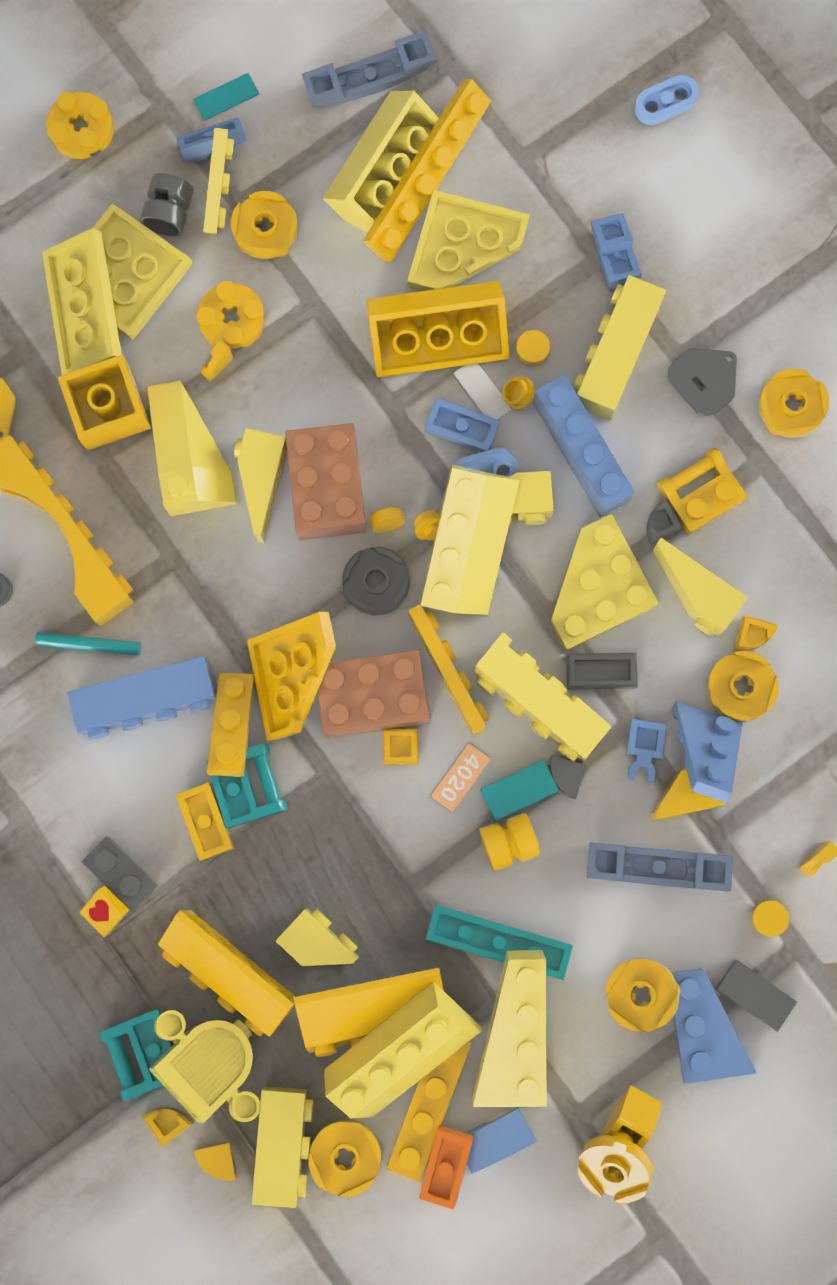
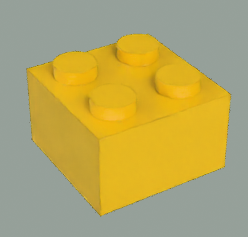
M123 354L57 377L78 439L87 451L151 429L134 377Z

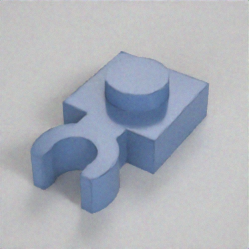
M637 719L630 720L625 755L635 756V762L628 768V780L635 779L637 768H644L647 771L646 783L654 781L656 771L651 764V760L662 759L667 724Z

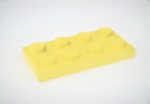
M91 228L42 252L62 375L122 355L101 231Z

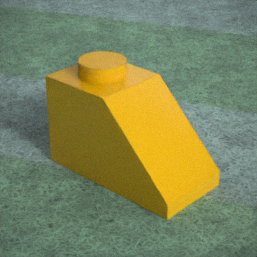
M685 765V769L677 772L652 811L651 818L652 821L720 807L726 805V803L693 792Z
M630 1085L615 1105L599 1136H612L616 1132H623L631 1136L633 1143L642 1149L653 1135L663 1103ZM609 1166L610 1169H617L618 1171L621 1172V1170H620L619 1168L614 1167V1166Z

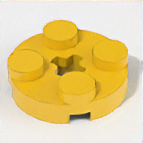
M63 92L58 96L57 102L52 105L47 115L46 127L48 135L60 153L73 159L90 158V154L97 152L99 149L102 152L112 140L114 123L108 106L103 100L93 94L86 92ZM78 120H84L88 126L87 128L81 127L80 131L77 132L73 124Z
M258 191L250 194L249 199L245 200L242 204L239 202L234 208L231 216V229L233 237L243 253L259 259L283 257L290 251V247L298 235V220L294 208L287 203L282 195L271 191ZM267 218L273 227L266 232H262L260 228L256 227V224H261L263 219Z
M222 281L216 287L210 289L201 299L196 314L204 338L212 346H215L218 341L222 340L230 350L231 348L242 347L243 349L249 347L260 337L264 329V309L258 295L247 286L231 281ZM236 310L239 320L237 322L231 320L228 324L225 323L224 313Z
M786 369L775 374L765 384L758 401L759 413L766 424L767 430L774 435H781L787 438L803 437L816 430L829 409V396L824 384L820 380L817 382L813 377L809 376V372L802 369ZM789 396H794L795 401H801L802 406H799L797 411H792L786 406L785 403L788 402Z
M738 651L725 656L711 669L707 679L708 700L710 705L722 716L738 722L754 720L761 717L775 704L779 693V681L777 675L775 676L774 671L770 667V663L764 657L750 651ZM742 677L746 678L747 685L752 687L751 692H745L743 696L739 695L734 687V682H739Z
M634 959L622 963L610 975L606 985L608 1008L612 1017L624 1028L634 1032H650L664 1027L674 1017L679 1005L680 987L671 971L660 962L652 959ZM647 986L650 989L651 1001L650 1003L644 1001L639 1005L636 1002L637 994L634 992V989L636 987L642 989Z
M338 1120L322 1128L312 1142L308 1159L309 1170L316 1184L326 1192L329 1191L340 1197H353L363 1193L373 1184L380 1170L382 1153L374 1133L361 1122ZM345 1148L347 1152L353 1151L355 1157L351 1159L352 1166L350 1168H346L343 1163L337 1165L335 1159L339 1157V1149Z
M616 1132L612 1136H598L584 1144L579 1157L578 1174L583 1184L600 1197H602L603 1192L615 1196L613 1202L630 1203L641 1199L647 1192L654 1172V1166L647 1154L633 1143L631 1136L623 1132ZM609 1166L617 1167V1168H619V1169L621 1170V1172L618 1171L617 1169H609L608 1167H609Z

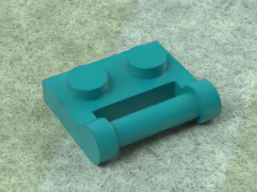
M268 743L249 747L246 754V761L255 760L268 804L260 807L257 806L246 766L244 777L210 775L226 829L288 810L285 800H281L270 765Z
M160 1008L99 1032L102 1043H107L123 1090L120 1093L123 1102L163 1086L149 1070L173 1046L172 1041L162 1040L155 1032V1020L162 1013ZM128 1033L145 1080L137 1084L120 1036Z

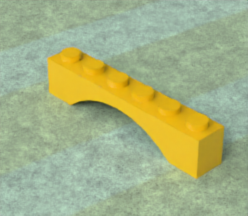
M8 435L0 441V490L4 494L22 498L39 506L58 523L67 538L73 556L75 569L74 594L92 619L102 627L135 603L129 595L133 588L122 574L116 577L110 570L109 566L113 564V561L102 547L96 550L89 540L94 535L82 520L76 523L69 514L74 508L63 493L56 496L50 488L55 482L44 467L36 469L31 462L36 456L25 441L17 443L11 435Z

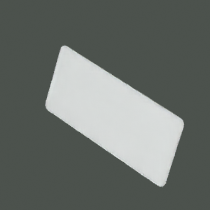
M479 364L464 365L454 372V376L484 415L499 419L511 410L504 401L502 394Z

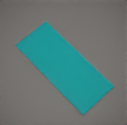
M246 73L193 100L205 121L259 95V92L249 73Z

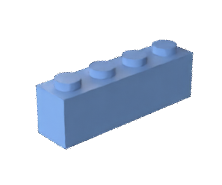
M563 375L535 390L533 399L535 408L599 517L629 502L634 490L567 376Z
M205 656L68 691L67 693L77 733L83 736L88 735L89 739H98L108 736L109 729L122 726L123 730H132L142 727L143 720L156 717V720L160 722L176 718L177 712L190 708L191 713L210 709V703L216 701L217 692L209 661Z

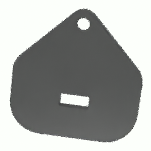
M691 348L672 362L668 369V380L697 413L711 416L723 409L735 396L737 357L731 351ZM726 357H730L732 361H727ZM697 378V380L699 381V386H704L705 389L701 391L694 384V382L692 381L693 379Z

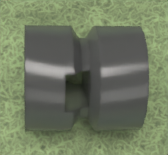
M166 173L154 174L147 192L150 200L144 203L140 217L141 224L161 235L180 236L187 217L183 210H187L190 206L194 192L193 186L184 179Z

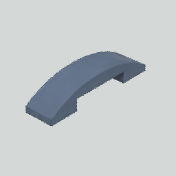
M424 30L395 40V48L335 69L333 63L302 73L312 106L343 103L376 94L407 81L428 69L437 61L427 31Z
M594 842L589 844L587 878L731 892L732 855L682 852Z

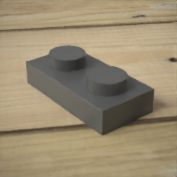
M108 836L81 861L130 911H134L158 887Z

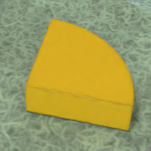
M222 340L218 341L211 349L210 354L213 356L211 361L207 365H202L201 373L209 382L233 360L230 348Z
M744 615L733 650L751 651L761 647L774 635L778 625Z
M831 841L822 842L798 868L806 876L816 874L824 862L829 863L837 856V847Z
M172 1108L155 1109L142 1116L162 1147L194 1123L185 1113Z
M231 1141L194 1150L198 1164L207 1174L225 1181L237 1179Z

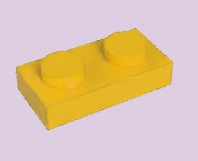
M208 782L176 794L199 861L202 862L234 849L211 783Z

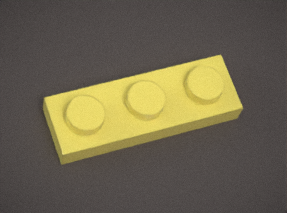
M214 128L203 229L205 234L217 235L218 228H224L226 208L220 207L221 194H228L230 174L224 173L225 159L232 160L234 139H228V129Z

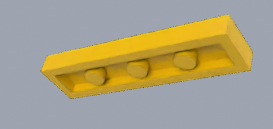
M421 604L408 610L413 626L472 736L475 737L486 731L487 727L484 722L489 720L488 715L480 701L476 703L472 701L468 693L472 686L464 671L462 670L457 673L451 662L456 659V656L448 641L441 642L435 630L440 627L432 611L425 612Z
M471 1041L467 1042L418 1081L386 1166L387 1170L417 1182L421 1181L431 1155L437 1129L444 1120L471 1047Z

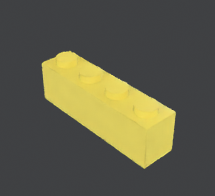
M631 275L628 276L624 286L617 285L610 302L616 305L612 315L605 313L598 329V333L603 334L599 345L592 343L585 362L590 364L586 375L579 373L573 386L587 411L609 420L612 419L667 290Z

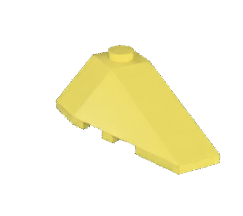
M179 380L147 386L163 505L170 517L237 504L232 472L182 382Z

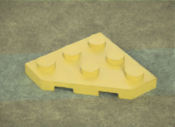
M434 190L407 279V286L424 291L454 287L521 251L530 214Z
M112 203L93 228L101 231L117 330L133 341L191 268L193 261L190 257Z
M612 514L580 530L550 621L565 651L577 647L659 605Z

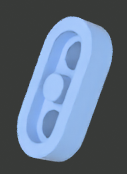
M678 75L645 89L637 97L634 108L635 115L644 124L656 125L688 111L697 100L699 93L698 85L691 77ZM682 94L685 99H677L675 95ZM653 107L656 112H648L645 108Z
M502 447L460 458L453 464L505 477H510L518 472V462L514 454L509 449ZM500 465H507L503 472H497V468Z

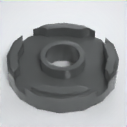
M380 546L370 547L355 553L346 563L342 575L343 591L349 603L360 612L373 616L388 614L399 608L407 598L410 588L409 570L403 558L393 550ZM374 572L382 573L386 578L385 585L378 590L371 589L366 583L367 577Z

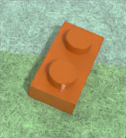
M439 1125L419 1199L454 1210L474 1135Z

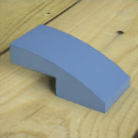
M621 213L591 221L593 237L608 289H615L618 284L624 286L629 275L641 279L642 273L632 248L633 238L624 214Z
M519 1107L467 1132V1134L474 1135L467 1166L473 1174L536 1142Z

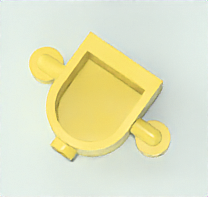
M175 1010L161 1013L155 1020V1032L159 1038L165 1041H172L174 1045L149 1068L152 1074L197 1123H204L225 1101L229 1103L230 1115L235 1120L249 1122L255 1119L260 1111L258 1097L252 1092H239L237 1090L248 1077L253 1061L252 1048L248 1040L252 1033L247 1026L238 1019L233 1024L226 1021L213 1020L196 1025L185 1033L186 1022L181 1013Z

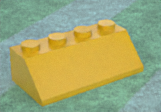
M499 281L366 299L377 378L510 359L505 297Z
M180 910L158 943L165 950L161 954L164 959L176 968L182 964L192 973L189 979L204 991L210 987L219 995L217 1002L232 1014L236 1010L247 1018L244 1024L260 1037L263 1033L270 1037L295 1006L294 997L296 996L191 910Z
M434 968L294 997L305 1048L309 1053L315 1052L316 1057L336 1054L338 1047L351 1045L352 1048L433 981L444 991L440 969Z

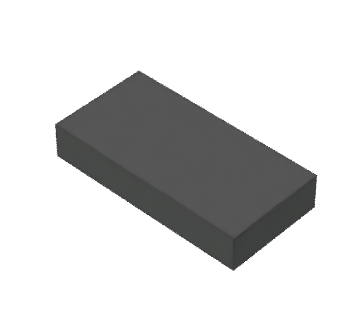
M575 653L566 655L567 690L636 689L638 687L637 653Z
M736 959L716 987L717 991L776 1032L779 1031L797 1001Z

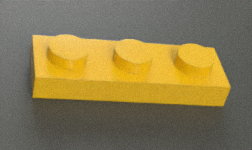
M219 672L207 764L208 775L244 777L255 685L254 674Z

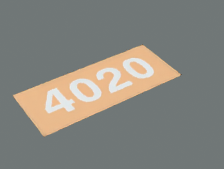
M468 743L430 797L453 813L491 758Z

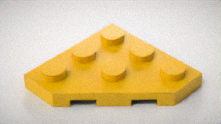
M317 612L247 640L267 741L279 740L300 733L336 647L329 612Z

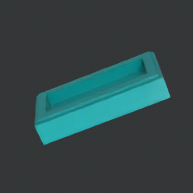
M544 760L480 789L495 822L559 792Z

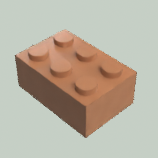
M354 423L286 430L295 529L298 539L306 540L367 533Z
M419 650L328 664L318 689L323 733L326 739L429 724Z

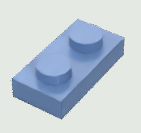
M239 118L177 137L176 139L184 162L189 160L193 162L201 161L212 153L214 128L228 129V139H234L233 150L238 148L241 143L247 142Z
M436 397L424 427V432L472 450L484 452L490 450L500 425V420Z

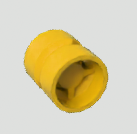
M526 812L508 818L506 825L503 827L495 823L479 828L481 840L493 872L512 866L515 858L524 862L541 856L534 830Z

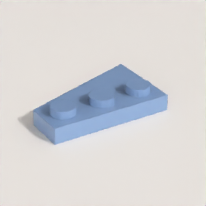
M676 701L672 708L673 718L678 720L679 730L677 734L679 742L684 744L686 752L684 762L693 792L727 803L733 789L742 723Z
M704 969L671 972L680 987L679 1005L673 1021L683 1082L692 1083L756 1074Z

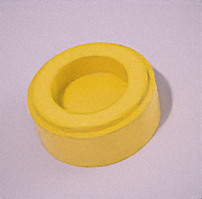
M529 330L519 337L516 345V354L522 363L529 366H537L548 358L550 341L544 333L538 330Z
M398 507L380 509L369 518L374 533L394 531L405 524L402 509Z
M767 900L758 903L751 913V922L758 933L773 937L782 934L786 930L789 923V915L781 903Z

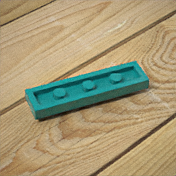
M438 905L434 907L426 935V940L503 963L506 951L543 950L546 959V975L564 980L573 948L571 944Z

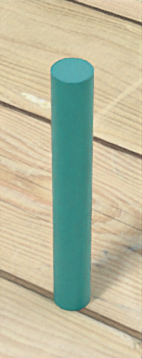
M37 632L35 637L36 646L137 656L140 655L141 642L45 632Z

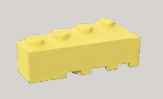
M502 633L477 663L474 676L478 678L476 684L487 694L492 696L495 692L505 700L503 706L519 718L522 714L533 722L530 728L545 740L550 736L558 742L560 746L557 749L569 760L574 762L576 759H579L583 762L612 726L577 696L573 695L571 698L566 696L565 693L568 690L553 675L545 673L542 676L538 672L540 668L536 664L537 661L526 652H514L509 647L513 640Z
M543 950L506 951L496 999L488 1025V1032L479 1062V1069L473 1086V1107H547L546 959Z

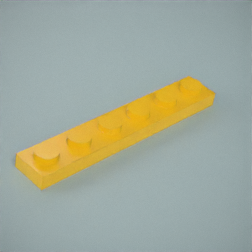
M463 79L363 239V242L384 262L393 261L429 203L433 191L437 190L491 103V100L473 79Z

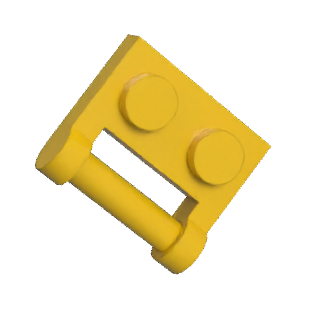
M715 447L707 451L704 458L670 479L665 477L657 482L661 495L664 499H668L677 519L688 535L714 521L748 498L725 464L722 454ZM713 469L717 475L716 478L680 499L676 490Z

